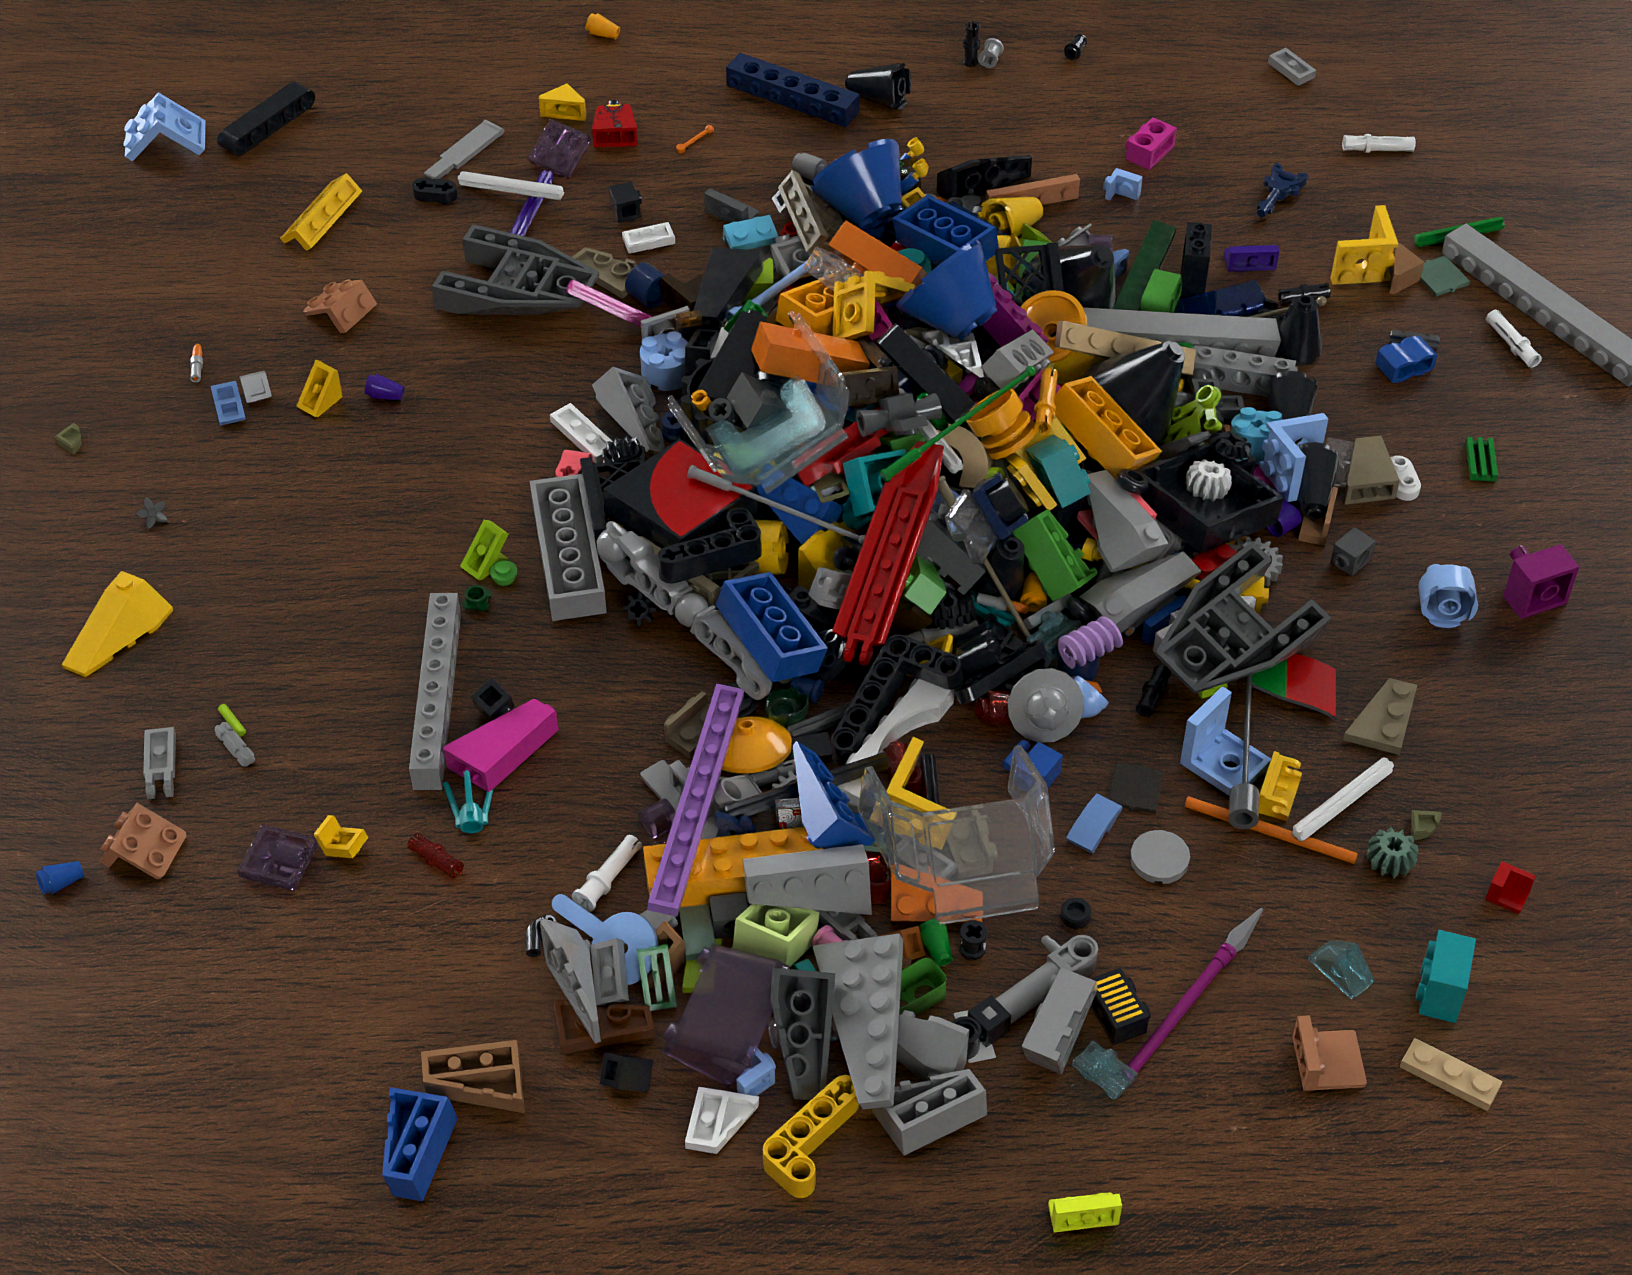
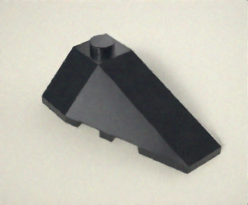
M1030 155L966 161L937 173L936 192L946 200L952 197L962 198L966 195L982 196L986 194L987 190L1002 188L1030 177L1032 157Z

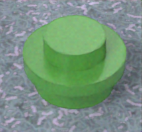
M507 560L498 561L490 568L491 578L496 584L501 586L513 583L518 573L517 566Z

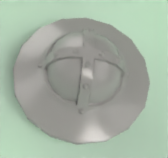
M1052 668L1037 669L1024 675L1013 686L1008 699V716L1015 730L1026 739L1040 743L1055 742L1068 736L1077 727L1084 712V696L1078 683L1067 673Z

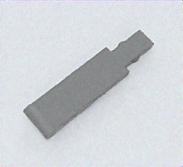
M484 120L479 126L441 154L440 160L425 171L424 176L430 179H440L453 168L459 169L494 140L502 136L504 129L488 120Z

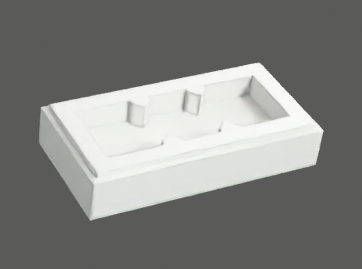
M669 222L622 232V239L629 254L675 244V236Z

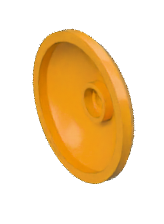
M1050 290L1032 296L1021 305V308L1027 312L1028 318L1041 327L1042 333L1049 340L1047 345L1054 351L1048 358L1051 361L1050 364L1062 361L1074 353V351L1055 348L1056 336L1051 337V334L1057 331L1058 321H1067L1087 326L1084 308L1075 297L1063 291Z
M763 717L737 718L722 770L748 774L762 772L779 765L791 752L792 739L790 733L785 727L771 719Z

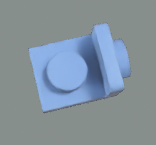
M1116 168L1112 175L1107 176L1103 186V189L1106 190L1105 199L1110 201L1116 193L1137 200L1141 195L1143 176Z
M755 1046L750 1050V1063L752 1067L745 1069L737 1078V1093L758 1096L775 1084L776 1065L769 1054H763Z

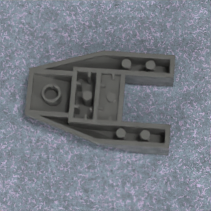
M472 224L463 238L465 262L494 268L495 271L488 281L441 271L432 285L435 309L455 314L538 315L581 307L584 301L566 292L569 282L574 279L592 288L599 277V272L541 240Z
M1253 541L1194 586L1155 652V655L1193 694L1274 667L1312 643L1324 632L1331 620V617L1311 599L1273 629L1240 596L1241 593L1264 576L1272 561Z

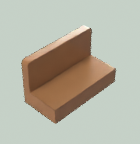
M1333 487L1328 510L1325 515L1318 519H1309L1304 516L1299 541L1325 546L1338 491L1337 487Z

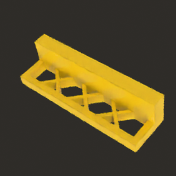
M347 173L331 181L280 239L285 244L295 238L306 251L311 249L360 195L362 190Z

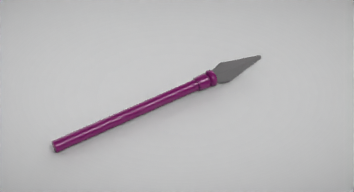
M1262 908L1230 931L1226 942L1221 944L1211 963L1124 1068L1122 1074L1127 1079L1132 1080L1219 971L1231 959L1235 958L1238 951L1244 949L1263 912Z

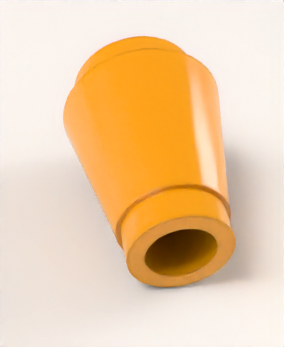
M591 13L587 19L585 29L591 35L617 39L620 33L619 26L599 13L596 15Z

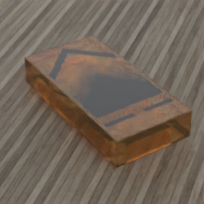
M700 310L675 314V330L682 335V338L689 342L696 329H702Z

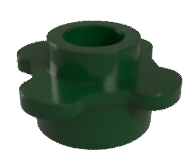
M480 585L470 586L465 591V601L462 602L463 609L486 611L489 608L488 599L492 596L491 591Z

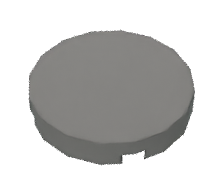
M1153 830L1141 834L1134 841L1130 853L1131 866L1137 875L1152 883L1154 881H1162V884H1169L1179 880L1187 872L1190 862L1189 847L1184 840L1176 834L1164 830Z

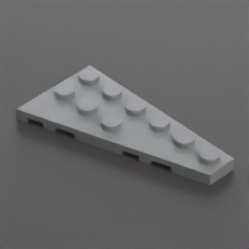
M900 934L813 945L820 972L835 973L832 1015L859 1105L863 1110L894 1106L903 938Z

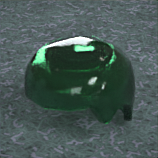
M796 687L772 691L765 702L766 714L769 719L783 727L796 724L804 720L808 714L809 695L807 693L802 695Z

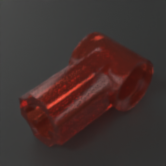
M900 740L891 742L883 749V753L886 754L889 760L888 769L892 778L908 748L907 744L900 742ZM915 764L914 770L904 789L920 796L922 772L919 766Z

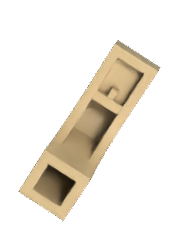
M958 426L943 438L953 451L963 459V471L959 487L964 491L972 493L976 484L986 479L988 469L995 467V463L980 440L969 430Z

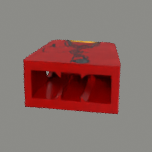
M611 100L607 105H599L597 107L592 125L594 148L638 146L637 125L630 105L621 104L617 100Z

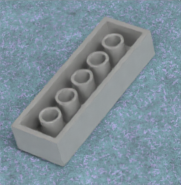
M583 474L529 481L552 621L607 613L605 590Z

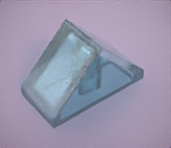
M1330 940L1308 957L1311 963L1352 1000L1374 984L1375 980L1357 943Z

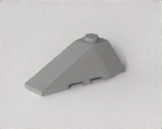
M1107 470L1088 474L1091 481L1088 484L1091 494L1087 495L1088 505L1092 507L1094 515L1092 524L1093 528L1097 529L1099 538L1097 540V547L1110 572L1154 562L1169 544L1157 522L1118 484L1117 480Z
M1183 551L1103 579L1079 596V599L1094 612L1097 619L1101 616L1111 619L1120 633H1122L1201 574V570Z

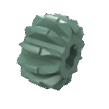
M1392 827L1387 832L1379 829L1376 835L1372 836L1369 840L1366 854L1367 860L1371 861L1372 869L1381 870V876L1386 873H1390L1394 879L1398 876V873L1406 876L1410 869L1416 866L1419 852L1418 845L1413 844V836H1404L1403 829L1399 833L1394 832Z

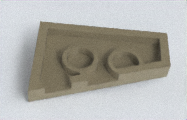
M586 247L572 256V258L599 272V277L595 283L622 299L628 295L625 290V282L630 271L636 266L634 260L626 259L624 262L613 259L612 254Z
M1389 678L1345 732L1343 741L1400 755L1417 685Z

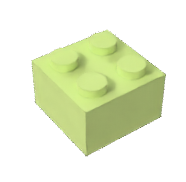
M752 904L735 920L732 949L764 962L773 968L788 969L812 946L811 942L817 933L820 913L812 909Z

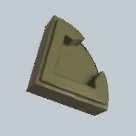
M72 423L54 436L56 444L73 455L81 447L82 436L79 427L75 423Z
M1412 810L1410 823L1413 840L1424 839L1432 835L1439 826L1441 812Z

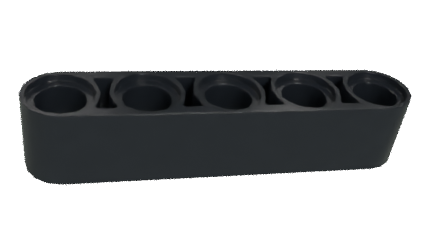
M297 82L289 83L225 127L218 135V145L236 156L244 155L308 110L315 102L314 91Z

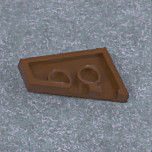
M553 1000L562 1054L655 1037L650 1006L611 1004L609 1007H597L601 1042L595 1044L571 1005H564V1000Z

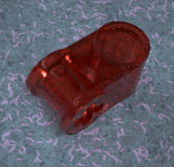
M865 851L869 861L871 902L879 904L886 902L891 896V871L888 853Z

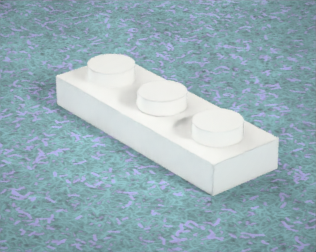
M569 403L550 414V422L581 451L591 453L594 463L603 461L602 449L606 448L607 441H613L575 406Z

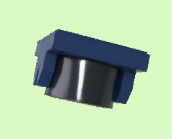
M1000 472L976 484L972 496L1000 539L1003 540L1010 536L1012 531L1028 521L1029 517L1026 513L1029 511L1027 503L1017 486L1008 476L1003 478Z

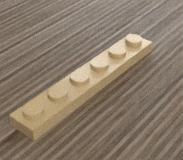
M1058 321L1055 348L1111 359L1162 342L1072 322ZM1182 347L1185 355L1182 375H1193L1196 349Z

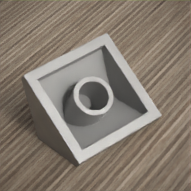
M800 238L771 245L779 280L812 257H816L819 260V264L801 278L835 270V266L826 251L818 249L814 255L806 252Z

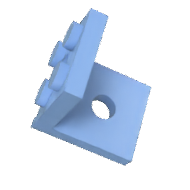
M158 92L147 105L144 104L140 108L138 115L134 119H130L124 129L126 131V139L124 141L125 157L133 161L159 133L164 134L200 156L205 150L206 120Z
M1324 413L1267 422L1266 428L1270 432L1268 439L1263 440L1262 450L1265 452L1264 461L1259 462V467L1287 502L1297 501L1306 460V456L1299 449V445L1312 442L1324 443L1328 418ZM1302 438L1301 442L1296 445L1295 442Z
M1222 686L1187 720L1180 764L1230 796L1231 788L1236 784L1242 783L1244 741L1225 729L1232 692ZM1249 745L1248 784H1253L1268 769L1271 758ZM1232 761L1238 766L1230 768L1225 766L1224 762Z

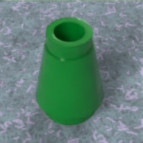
M931 919L921 924L919 930L922 942L933 961L939 967L951 963L953 957L947 926L942 924L940 919Z

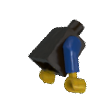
M917 137L911 139L907 144L911 151L909 153L905 152L900 158L901 195H905L917 187L921 190V178L928 173L929 166L923 158L918 161L917 158H913L924 152V146Z

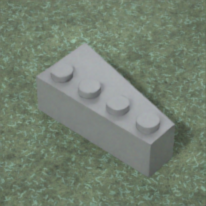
M863 844L743 859L744 882L749 904L872 915L869 861Z

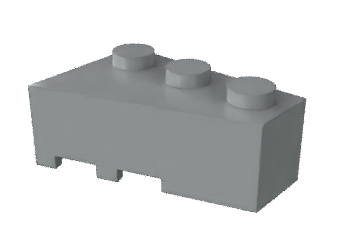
M1062 967L1057 975H1052L1047 986L1048 994L1044 1002L1040 1003L1034 1022L1022 1044V1049L1028 1061L1059 1074L1063 1073L1098 990L1096 981Z
M970 1069L930 1076V1081L914 1084L907 1080L900 1082V1086L895 1087L894 1106L872 1108V1112L902 1154L906 1155L986 1116V1090Z

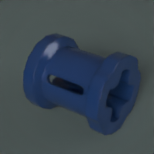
M805 676L794 677L790 683L789 695H799L811 699L812 703L817 704L823 694L825 681L823 679L814 680Z

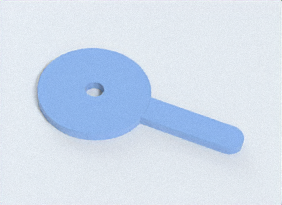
M558 894L553 898L552 908L593 938L592 944L616 938L623 940L624 944L627 943L628 951L625 953L627 985L641 980L636 949H645L651 946L658 947L656 931L646 918L632 912H621L603 922L563 894ZM650 955L644 956L647 974L652 968Z

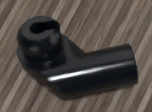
M543 915V917L538 918L528 926L526 930V955L529 957L541 955V941L543 940L540 920L548 919L556 922L552 915Z

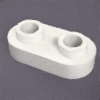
M1403 456L1390 457L1400 479L1396 497L1405 501L1416 499L1420 492L1421 483L1411 461Z

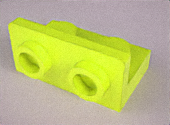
M1098 1193L1049 1200L1048 1207L1053 1231L1055 1233L1119 1225L1122 1209L1120 1194Z

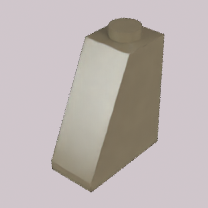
M1382 436L1356 438L1343 498L1344 505L1396 499L1400 479Z

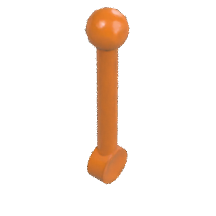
M707 125L705 130L684 144H678L676 151L684 153L686 148L706 134H712L714 131L713 126Z

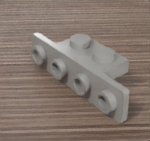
M661 760L640 773L641 779L675 815L690 767L686 768L679 760L670 765ZM713 801L701 839L716 838L718 827L716 826L713 813Z

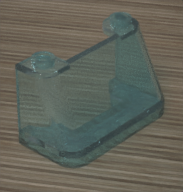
M797 375L782 385L780 397L785 408L747 430L739 433L732 423L724 420L718 421L705 429L732 474L736 476L748 475L819 434L824 429L825 416L802 377Z

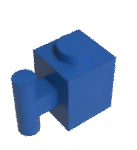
M1021 740L1002 762V766L1010 771L1017 764L1019 766L1018 782L1025 788L1043 795L1060 775L1063 755L1040 742L1028 753L1027 750L1030 748V744L1026 740Z

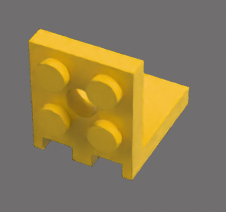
M1385 205L1375 206L1369 239L1337 242L1331 273L1332 285L1391 281L1389 269L1394 266L1395 257L1393 250L1398 248V241ZM1365 259L1362 263L1355 264L1358 260Z
M868 270L864 272L862 277L853 275L848 277L845 283L834 282L833 336L854 340L874 333L875 298L882 306L900 300L910 289L914 290L915 285L905 282L900 277L891 278L885 276L884 272Z
M1055 415L1052 418L1050 433L1041 435L1042 426H1040L1039 433H1036L1032 440L1018 451L1004 457L1010 464L1006 467L1007 470L1020 483L1022 490L1038 508L1043 505L1049 511L1056 507L1057 503L1039 481L1025 449L1054 434L1061 440L1065 439L1070 446H1075L1080 456V459L1077 461L1078 464L1086 459L1083 452Z
M913 737L885 793L886 796L881 804V810L876 821L892 827L899 834H907L920 840L925 846L941 850L956 813L904 789L914 770L924 741Z

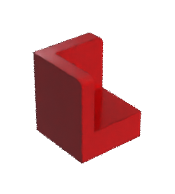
M1502 861L1490 884L1485 900L1519 914L1531 892L1536 876Z

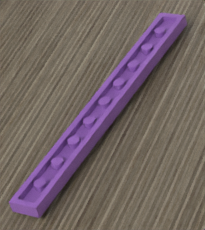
M716 684L648 900L647 910L678 916L742 705L744 689Z

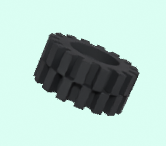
M955 591L957 598L956 607H951L952 610H950V606L947 604L948 610L947 608L944 610L939 603L931 615L926 614L933 619L929 626L933 628L940 627V629H945L946 627L954 629V626L962 627L964 626L963 623L969 624L971 621H974L976 612L973 594L967 591L963 595L959 591Z

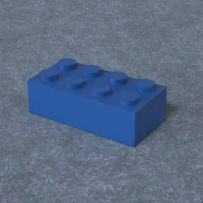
M929 194L892 218L897 243L907 248L918 249L933 261L946 260L968 243L972 247L975 244L973 241L976 239L982 245L985 261L993 257L995 249L999 248L996 227Z
M771 572L724 581L715 606L771 682L819 671L828 647Z

